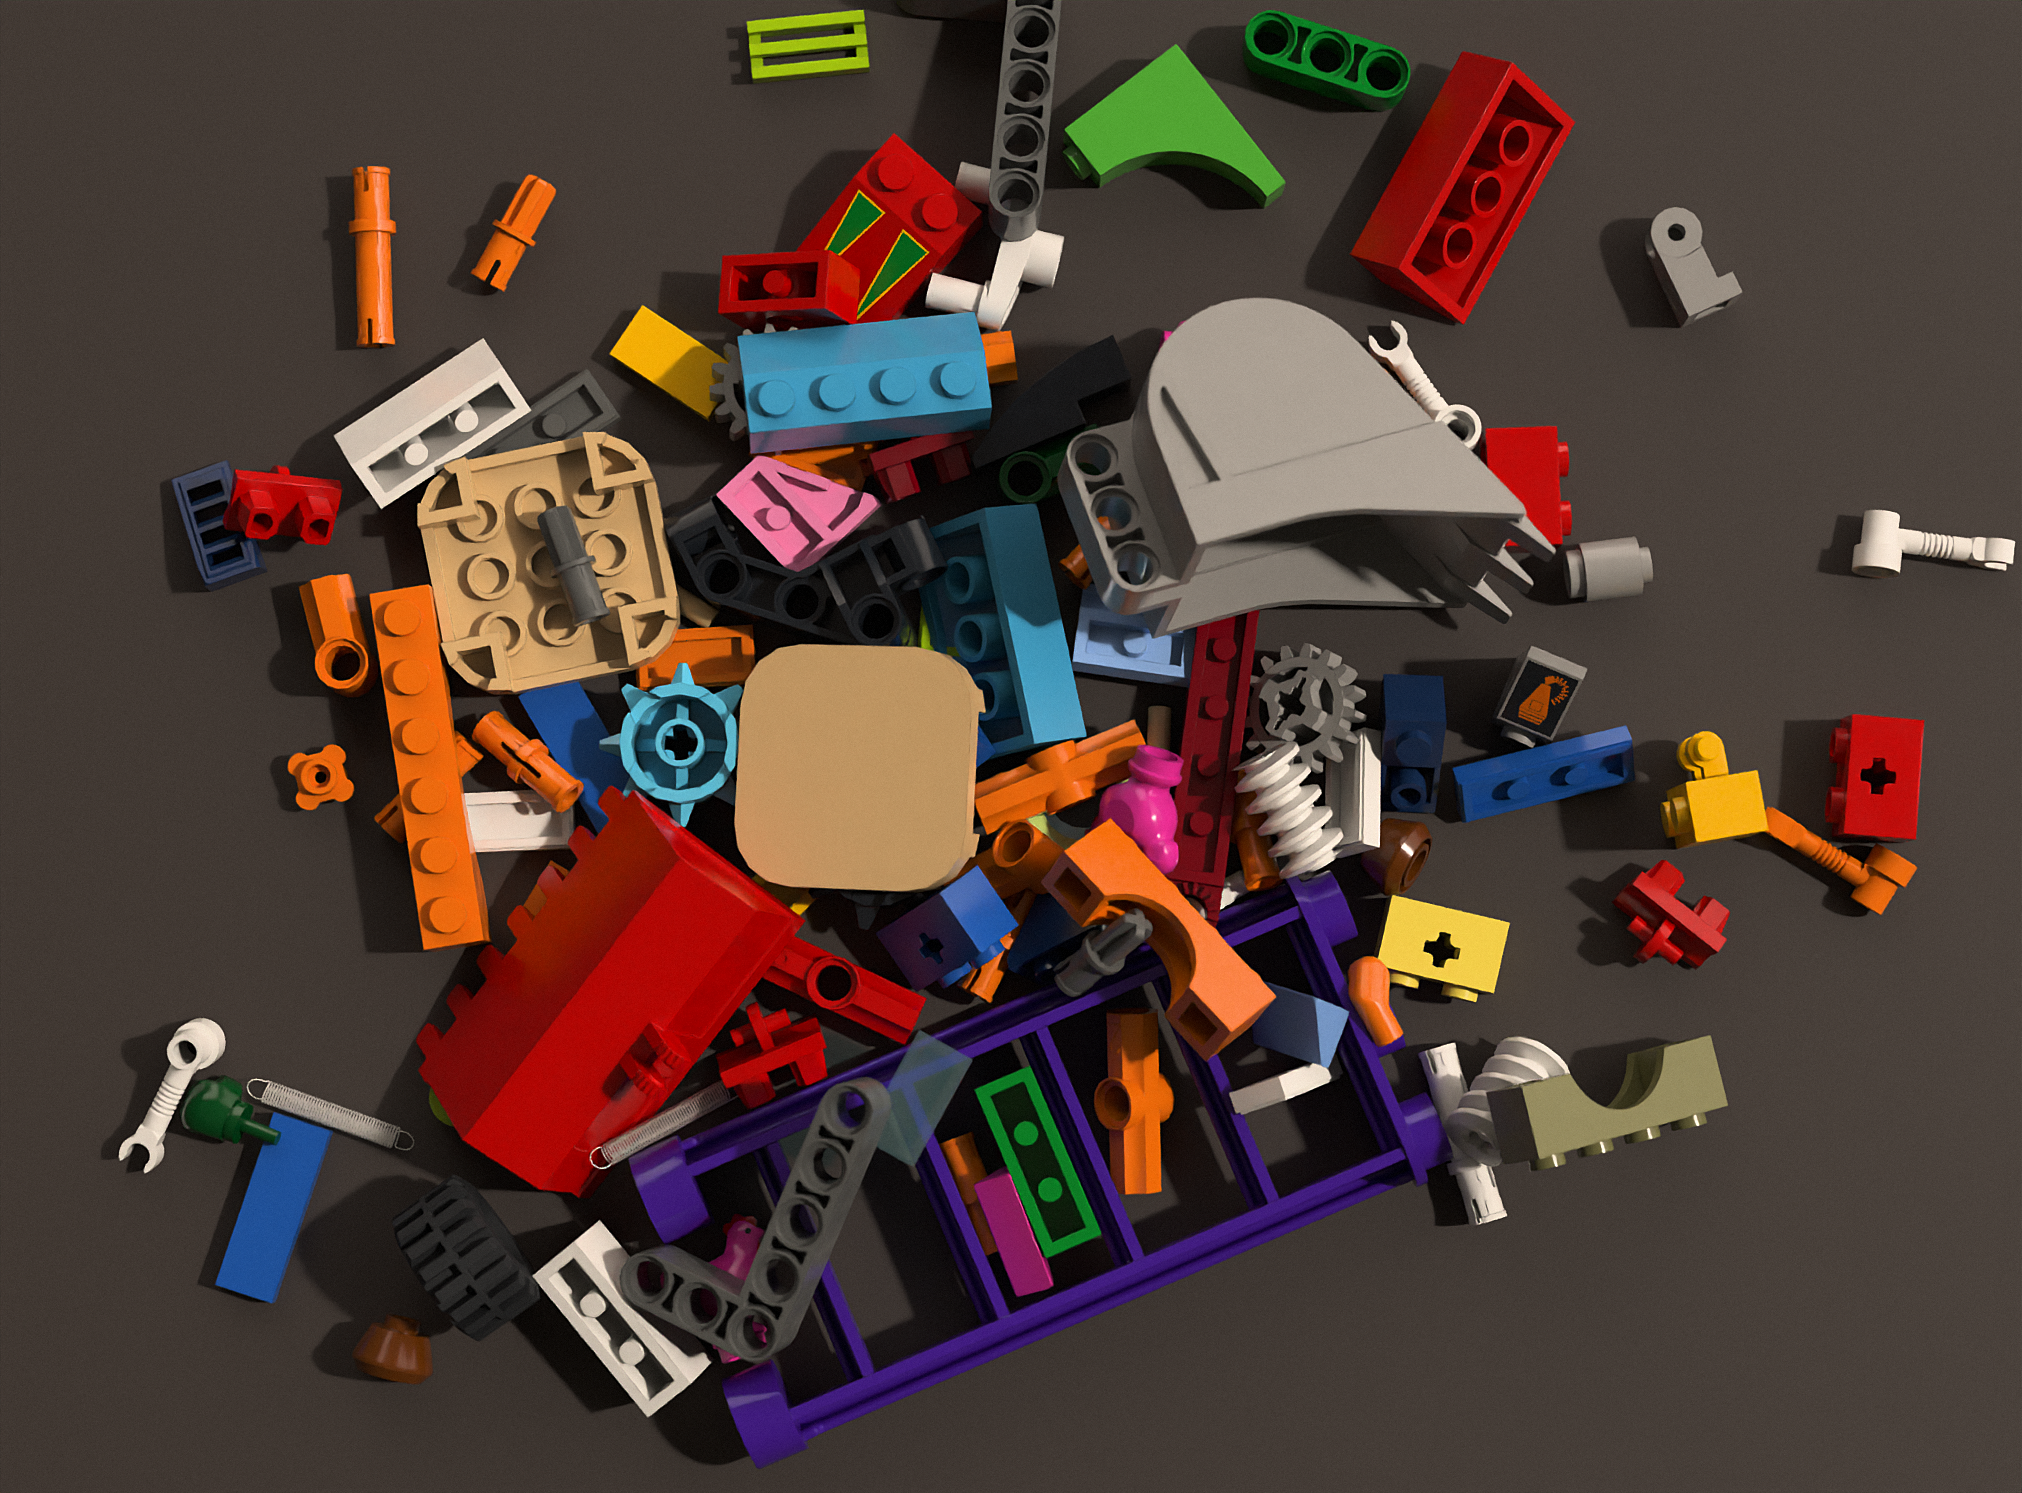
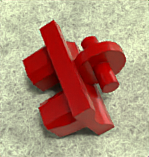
M274 465L269 473L235 469L232 479L231 497L224 513L223 523L226 530L243 531L247 538L268 540L273 535L294 536L303 538L306 544L326 546L331 540L343 488L340 480L290 475V470L287 466Z
M1661 860L1646 873L1642 871L1618 893L1612 903L1632 918L1626 929L1642 941L1634 954L1638 961L1645 964L1657 953L1672 966L1681 958L1696 970L1711 955L1718 953L1727 941L1721 933L1728 920L1730 911L1714 898L1705 895L1695 903L1691 910L1676 899L1674 895L1685 882L1682 872L1667 860Z
M757 1001L745 1005L750 1022L730 1030L735 1047L716 1054L720 1068L719 1074L725 1088L733 1087L747 1109H752L769 1102L776 1096L768 1072L781 1066L790 1065L798 1087L810 1085L828 1076L823 1049L827 1048L816 1015L813 1014L791 1023L785 1008L764 1016Z

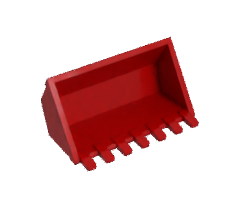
M609 786L598 800V805L609 819L598 836L595 837L589 829L580 825L569 837L567 844L578 858V862L565 877L557 868L549 865L539 876L537 885L548 901L538 914L534 916L527 908L518 905L508 917L507 925L517 938L509 952L504 956L498 948L488 944L478 956L476 963L487 980L474 996L462 984H457L448 995L446 1002L455 1015L456 1021L444 1035L437 1026L427 1023L416 1038L417 1044L426 1057L418 1072L424 1082L434 1091L463 1141L539 1190L570 1192L578 1198L590 1199L616 1165L615 1163L605 1169L594 1167L590 1162L591 1152L597 1147H602L609 1162L611 1160L608 1156L614 1160L610 1156L605 1144L604 1147L608 1156L606 1155L603 1144L627 1130L629 1131L632 1127L634 1128L640 1123L642 1124V1122L647 1121L657 1113L806 921L640 793L632 790L626 798L614 786ZM601 1148L596 1149L592 1153L591 1161L595 1166L606 1167L610 1164L603 1156Z

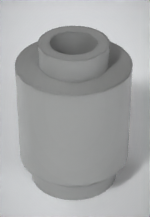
M1635 536L1578 543L1576 550L1563 552L1564 580L1569 598L1582 597L1584 602L1640 596L1643 594V583L1653 581L1650 550L1648 547L1639 548Z

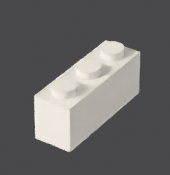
M482 338L335 434L334 437L351 467L382 509L445 468L443 465L457 460L529 413L531 409Z
M599 1220L532 1277L645 1415L649 1417L689 1386L711 1364L714 1358L695 1335L636 1306L626 1298L621 1290L619 1277L622 1266L630 1256Z

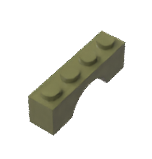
M1711 1035L1674 1041L1627 1054L1624 1082L1618 1095L1607 1107H1603L1587 1097L1570 1073L1534 1079L1486 1092L1503 1165L1528 1161L1530 1171H1538L1566 1164L1564 1152L1574 1149L1577 1150L1578 1158L1614 1150L1612 1139L1623 1136L1625 1144L1660 1137L1659 1125L1670 1122L1672 1131L1707 1123L1705 1112L1728 1106Z

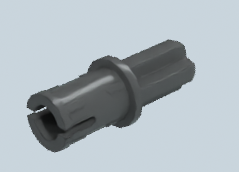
M564 505L544 511L538 516L537 522L554 565L550 575L552 578L559 579L573 617L574 627L590 624L611 614L610 610L606 606L592 565L596 563L595 556H588L571 509Z
M1130 909L1103 931H1090L1083 938L1081 948L1054 968V972L1058 973L1054 976L1058 987L1071 997H1080L1100 978L1119 972L1124 966L1125 956L1151 936L1152 923L1145 919L1143 911Z

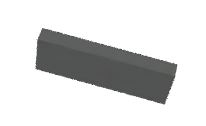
M585 369L530 406L531 411L460 458L465 456L469 460L582 437V432H605L622 419L589 370Z

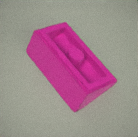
M1003 1166L975 1183L974 1190L1014 1293L1017 1297L1046 1290L1053 1286V1274L1007 1166Z

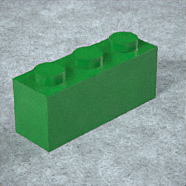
M1031 1066L974 1089L1045 1257H1051L1102 1235Z

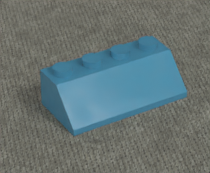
M975 312L737 336L751 454L989 429L992 405L985 350Z
M1037 503L983 508L929 528L948 565V570L942 576L919 588L923 612L930 634V645H933L935 652L946 655L947 647H956L961 657L953 656L952 658L967 669L977 688L983 690L986 713H979L978 724L996 751L986 761L1046 749L1066 741L1086 737Z

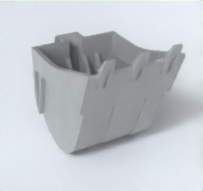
M1245 298L1223 302L1195 314L1181 324L1159 350L1130 420L1077 435L1068 446L1057 477L1061 496L1101 600L1106 607L1118 614L1133 615L1142 612L1152 639L1258 609L1302 604L1464 608L1467 603H1470L1500 623L1506 624L1512 616V612L1483 581L1488 572L1492 573L1525 594L1528 593L1534 584L1532 579L1504 549L1509 539L1546 562H1549L1556 552L1555 548L1525 516L1526 510L1524 505L1442 420L1435 422L1345 329L1319 312L1302 305L1277 299ZM1087 462L1093 464L1102 474L1094 476L1085 474L1079 469L1077 463ZM1108 516L1111 530L1102 526L1097 518ZM1127 571L1131 584L1123 581L1118 572Z

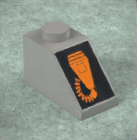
M1531 645L1516 658L1490 723L1503 728L1500 737L1517 746L1531 749L1534 748L1536 742L1542 745L1550 743L1584 679L1587 668Z

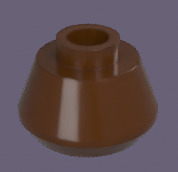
M1386 818L1380 823V847L1358 853L1362 857L1360 862L1361 870L1385 896L1405 893L1421 873L1430 854L1433 842L1426 824L1419 821Z
M386 1314L384 1323L373 1322L354 1348L352 1358L356 1368L366 1374L395 1382L422 1384L433 1374L430 1336L419 1332L421 1321L406 1316Z

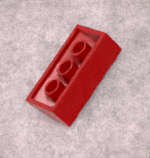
M1462 51L1350 255L1384 284L1448 319L1464 325L1573 128L1575 121L1513 62Z

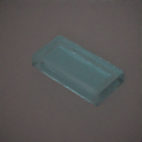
M919 1030L886 1089L890 1095L891 1110L876 1147L914 1167L973 1059Z

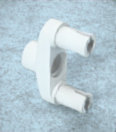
M961 162L955 188L970 201L988 205L991 169ZM1017 198L1008 199L1001 204L1005 209L1013 212L1022 211L1029 206L1025 201ZM1036 230L1031 237L1023 241L1012 242L1002 239L992 280H986L985 285L933 272L927 292L925 308L951 314L975 312L979 327L1000 331L1011 312L1023 281L1048 288L1053 287L1063 248L1064 236Z

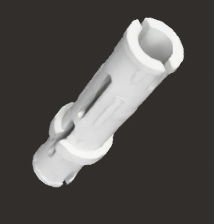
M1455 1042L1418 1053L1427 1077L1436 1112L1446 1134L1445 1123L1452 1111L1458 1109L1461 1097L1469 1092L1456 1052ZM1447 1135L1454 1159L1451 1160L1452 1163L1446 1165L1449 1175H1456L1469 1218V1226L1506 1217L1507 1213L1504 1210L1492 1168L1466 1155Z

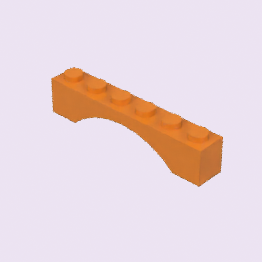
M427 584L369 594L423 948L426 951L438 952L492 943L484 885L464 796L454 731L448 660L440 644L443 643L433 589Z

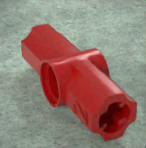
M796 936L791 939L762 977L777 986L818 1004L822 1008L835 1012L904 1046L927 1000L922 995ZM829 967H842L847 970L851 977L850 991L840 1000H827L818 989L819 976Z

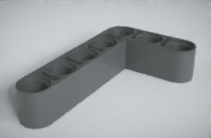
M895 0L901 9L914 15L1005 23L989 182L988 221L993 232L1004 240L1012 242L1023 241L1031 237L1039 227L1042 214L1062 0ZM1024 37H1035L1043 41L1044 44L1029 48L1021 45L1018 41ZM1021 90H1028L1037 94L1039 98L1030 102H1023L1017 100L1012 95ZM1015 144H1024L1032 148L1034 152L1027 156L1019 157L1012 155L1007 149ZM1017 198L1025 201L1029 206L1022 211L1013 212L1005 209L1001 204L1008 199Z
M861 1077L837 1084L826 1092L745 1281L676 1246L664 1244L639 1252L626 1260L621 1268L619 1277L621 1290L626 1298L636 1306L747 1361L763 1360L789 1346L796 1337L889 1118L891 1100L885 1086L876 1079ZM850 1092L856 1093L865 1103L866 1115L862 1123L853 1120L847 1112L846 1100ZM826 1148L835 1151L841 1159L842 1172L839 1178L829 1175L823 1167L822 1158ZM802 1204L810 1206L818 1216L819 1224L815 1234L807 1231L800 1222L799 1211ZM778 1260L787 1262L794 1271L795 1281L792 1289L785 1287L777 1278L776 1265ZM650 1262L657 1264L664 1273L665 1281L662 1290L652 1285L648 1278L647 1269ZM702 1288L708 1289L717 1300L718 1309L715 1316L709 1315L701 1306L700 1293ZM755 1315L761 1316L768 1322L771 1328L769 1343L762 1342L755 1335L752 1325Z

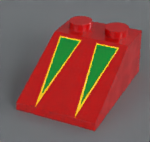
M894 133L852 178L795 252L831 250L861 269L857 324L897 320L928 287L933 272L939 274L983 227L982 211Z

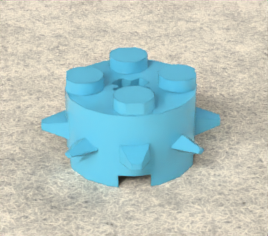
M678 663L671 684L658 686L651 690L650 693L627 683L621 691L631 712H628L623 720L621 733L602 739L599 742L600 750L622 757L623 766L630 774V778L623 791L625 797L627 798L631 791L635 790L645 798L652 796L661 803L669 804L674 820L684 828L687 825L694 805L708 803L717 797L735 806L736 784L734 779L737 776L739 723L733 714L744 690L736 684L716 694H712L704 687L694 684L688 663ZM686 730L688 737L692 741L697 742V748L695 752L688 751L689 758L679 760L673 751L667 750L668 741H678L677 732Z

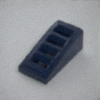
M228 460L171 480L204 587L211 592L268 572L257 540L247 538L243 531H236L237 534L209 544L207 542L205 534L225 527L223 523L224 515L200 522L198 513L225 503L229 504L233 471ZM221 480L224 491L193 502L190 491ZM241 545L243 555L215 565L212 555Z

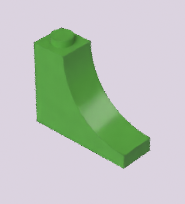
M1177 44L1064 129L1063 143L1067 148L1062 151V155L1065 161L1081 180L1090 176L1098 188L1127 172L1139 168L1165 164L1188 165L1217 173L1231 180L1250 194L1264 209L1282 195L1286 184L1285 180Z

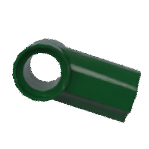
M1097 424L1089 425L1029 452H1017L1008 457L1000 468L996 482L997 495L1004 506L1037 503V507H1039L1043 502L1061 495L1057 477L1070 442L1081 433L1098 429ZM1087 462L1077 463L1079 469L1085 474L1092 476L1102 474L1093 464ZM1016 469H1029L1038 477L1040 489L1033 495H1018L1010 488L1007 479L1008 475Z

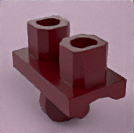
M973 431L901 438L903 443L867 455V458L858 462L864 478L874 475L878 488L887 504L921 492L911 462L929 457L939 486L972 475L970 456L966 443L975 437Z

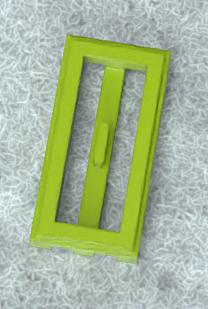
M864 10L747 21L754 84L870 72ZM854 28V34L761 43V37ZM856 48L857 57L764 66L763 57Z

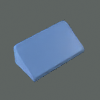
M1264 982L1277 997L1252 1025L1254 1044L1328 1068L1349 1016V1011L1319 998Z

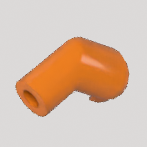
M1365 956L1355 960L1348 970L1349 998L1376 1046L1382 1047L1392 1043L1403 1034V1030L1389 1007L1390 974L1384 963L1374 956Z

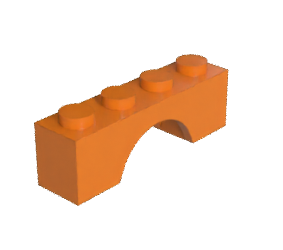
M1111 818L1067 848L1041 881V884L1081 927L1110 925L1130 909L1143 911L1145 919L1151 922L1153 927L1151 936L1145 942L1154 949L1163 961L1171 982V1000L1164 1017L1205 1062L1250 1028L1277 997L1265 985L1260 976L1238 956L1221 937L1219 932L1198 913L1179 892L1178 888L1157 869L1138 848L1137 844Z

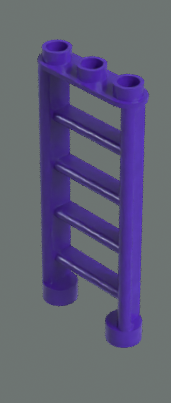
M1330 870L1302 882L1298 876L1283 879L1284 885L1221 911L1215 929L1232 948L1284 925L1314 996L1349 1011V1016L1337 1049L1382 1152L1278 1196L1244 1115H1241L1240 1112L1237 1114L1235 1112L1229 1093L1234 1091L1218 1054H1215L1205 1062L1170 1024L1248 1206V1210L1143 1254L1047 1026L1150 982H1152L1166 1014L1171 1000L1169 974L1159 955L1148 943L1136 947L1127 954L1124 966L1119 972L1100 978L1080 997H1071L1065 994L1058 987L1057 983L1047 985L695 1136L681 1140L678 1135H675L628 1156L632 1174L650 1219L663 1243L668 1244L715 1224L709 1201L698 1176L699 1174L752 1152L776 1208L792 1171L780 1140L811 1126L821 1100L829 1089L855 1078L868 1077L876 1079L884 1085L890 1095L891 1110L982 1324L875 1369L830 1259H828L813 1294V1299L847 1381L793 1404L782 1376L772 1359L722 1379L725 1397L737 1429L752 1461L759 1470L808 1449L807 1440L1390 1189L1411 1181L1416 1187L1428 1183L1426 1170L1454 1159L1445 1129L1427 1093L1423 1092L1398 1103L1379 1058L1406 1047L1403 1034L1392 1043L1377 1047L1349 998L1348 986L1331 947L1357 937L1358 933L1347 902ZM1389 1002V1007H1390V1009L1392 1010V1012H1393V1014H1394V1011H1393V1009H1392V1007H1391V1005H1390V1002ZM1019 1038L1115 1267L1009 1312L913 1083ZM850 1092L846 1100V1109L849 1111L865 1103L856 1093ZM802 1204L799 1211L800 1222L807 1231L815 1234L817 1228L808 1206Z

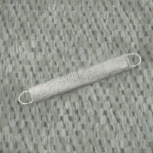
M252 1079L247 1084L248 1090V1085L253 1080L269 1082L263 1097H254L255 1099H260L264 1104L267 1103L270 1106L273 1104V1107L276 1105V1108H281V1110L284 1109L287 1112L290 1110V1113L293 1111V1114L296 1112L298 1116L301 1115V1117L304 1116L307 1119L310 1117V1120L313 1118L315 1122L318 1121V1123L321 1122V1124L324 1123L327 1126L330 1124V1127L338 1128V1130L341 1129V1131L344 1130V1132L347 1130V1133L350 1131L352 1135L355 1134V1136L358 1135L361 1138L364 1136V1139L367 1137V1140L375 1141V1143L378 1142V1144L381 1143V1145L384 1143V1146H389V1148L392 1147L397 1132L398 1136L395 1147L400 1132H405L400 1131V1127L386 1122L383 1123V1121L380 1122V1120L369 1116L366 1117V1115L363 1116V1114L349 1109L346 1110V1108L326 1102L320 1098L318 1099V1097L309 1096V1094L301 1093V1091L298 1092V1090L295 1091V1089L292 1090V1088L284 1087V1085L281 1086V1084L278 1085V1083L275 1084V1082L273 1083L269 1080ZM407 1133V1134L412 1138V1140H413V1145H412L409 1149H401V1148H398V1149H400V1150H410V1149L414 1146V1139H413V1137H412L409 1133Z
M722 1080L708 1086V1088L706 1087L700 1092L693 1094L688 1099L686 1098L680 1103L678 1102V1104L660 1112L655 1117L653 1116L647 1121L642 1122V1124L640 1123L634 1128L632 1127L629 1131L627 1130L603 1144L606 1155L608 1156L604 1147L605 1144L610 1156L614 1160L608 1156L611 1160L609 1162L602 1147H597L590 1154L591 1164L596 1168L605 1169L666 1137V1135L668 1136L679 1128L681 1129V1127L731 1101L728 1089L726 1090L729 1099L721 1083L723 1085L724 1083ZM709 1090L711 1091L713 1097L715 1098V1101L713 1100V1098H712V1096H711ZM598 1148H601L603 1156L610 1163L606 1167H597L591 1161L592 1153Z

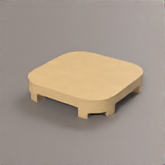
M582 432V437L469 460L464 456L443 465L445 468L428 484L421 503H418L417 526L421 529L439 619L443 643L440 644L449 665L470 685L493 695L521 694L633 671L655 662L672 645L680 625V597L667 533L663 524L664 518L658 488L647 461L628 442L610 436L606 432ZM567 505L571 509L588 556H595L596 563L592 565L606 606L611 613L603 619L579 627H574L573 617L559 579L552 578L550 575L554 565L537 522L538 516L541 513L557 506Z
M799 644L778 648L761 659L746 679L740 704L734 825L737 847L748 867L768 882L797 888L922 893L941 890L942 885L955 878L968 859L975 857L980 836L979 834H973L978 717L979 713H986L983 690L977 688L967 669L952 658L953 656L918 647Z

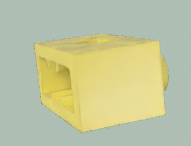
M1391 895L1386 900L1374 957L1380 959L1387 967L1390 974V983L1418 989L1420 979L1443 984L1441 992L1443 996L1476 1003L1478 993L1493 994L1495 991L1510 923ZM1440 934L1445 937L1444 946L1454 950L1452 959L1442 960L1439 966L1436 967L1432 965L1433 955L1423 952L1425 943L1436 941Z

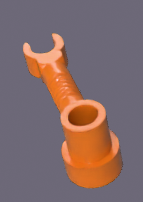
M1767 807L1765 810L1768 830L1764 831L1766 834L1795 849L1804 856L1811 858L1813 861L1836 873L1837 876L1856 886L1850 898L1880 916L1898 887L1906 888L1917 870L1914 864L1877 843L1864 863L1851 855H1847L1846 852H1842L1841 849H1837L1836 846H1832L1831 843H1827L1826 840H1822L1821 837L1775 808Z

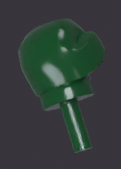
M221 1075L216 1081L210 1079L195 1081L186 1094L180 1108L181 1124L187 1131L194 1134H203L237 1144L243 1133L274 1146L278 1144L281 1137L280 1131L250 1119L254 1107L252 1104L241 1100L242 1084L226 1075Z

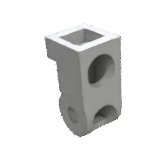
M1673 207L1665 209L1656 216L1645 235L1644 247L1682 328L1734 305L1743 292L1733 271L1719 278L1717 277L1700 243L1703 231L1700 221L1695 214L1685 208Z

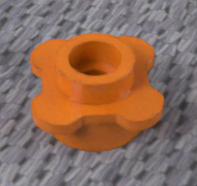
M330 744L325 746L320 753L308 756L303 753H296L290 758L288 771L296 778L299 790L296 794V802L301 808L312 811L317 809L320 803L334 800L346 802L353 795L354 784L348 780L347 770L343 765L346 760V753L341 747ZM319 772L326 774V780L323 783L316 781L315 777Z

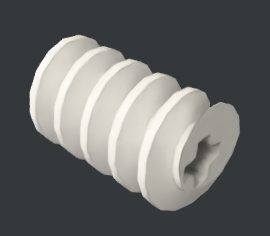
M1297 742L1279 744L1232 769V771L1245 770L1247 774L1236 785V792L1255 791L1257 797L1245 809L1247 814L1267 813L1269 817L1257 829L1258 835L1277 834L1279 840L1267 852L1269 857L1288 856L1290 862L1278 873L1280 879L1291 878L1313 869L1342 851L1341 849L1332 850L1343 838L1341 829L1338 827L1321 829L1333 815L1330 807H1310L1322 793L1319 785L1299 786L1311 772L1308 764H1288L1300 750Z
M1515 1035L1500 1041L1494 1052L1495 1056L1486 1061L1482 1074L1475 1077L1470 1091L1461 1097L1458 1109L1450 1113L1445 1123L1447 1135L1461 1151L1477 1162L1490 1167L1498 1166L1502 1159L1486 1092L1534 1079L1570 1073L1565 1062L1556 1053L1540 1042L1525 1036Z

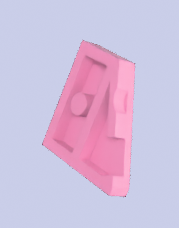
M761 454L756 456L716 494L785 568L797 572L825 559L882 505L874 495L866 492L862 493L808 471L804 472Z

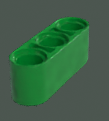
M1267 10L1258 13L1250 20L1245 30L1241 53L1244 63L1251 71L1260 76L1370 111L1383 112L1395 107L1401 101L1410 81V65L1408 59L1401 51L1391 46L1281 11ZM1265 32L1275 33L1284 41L1285 49L1274 55L1265 54L1255 46L1254 38ZM1329 50L1339 58L1341 67L1334 72H1321L1313 66L1310 56L1316 51ZM1374 68H1385L1395 76L1397 85L1390 90H1377L1368 82L1366 73Z

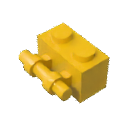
M1702 731L1683 740L1677 748L1676 758L1684 770L1691 772L1693 781L1685 782L1667 790L1668 801L1661 802L1660 804L1661 820L1667 838L1675 837L1677 849L1746 838L1767 831L1768 824L1758 770L1729 775L1722 740L1712 732Z

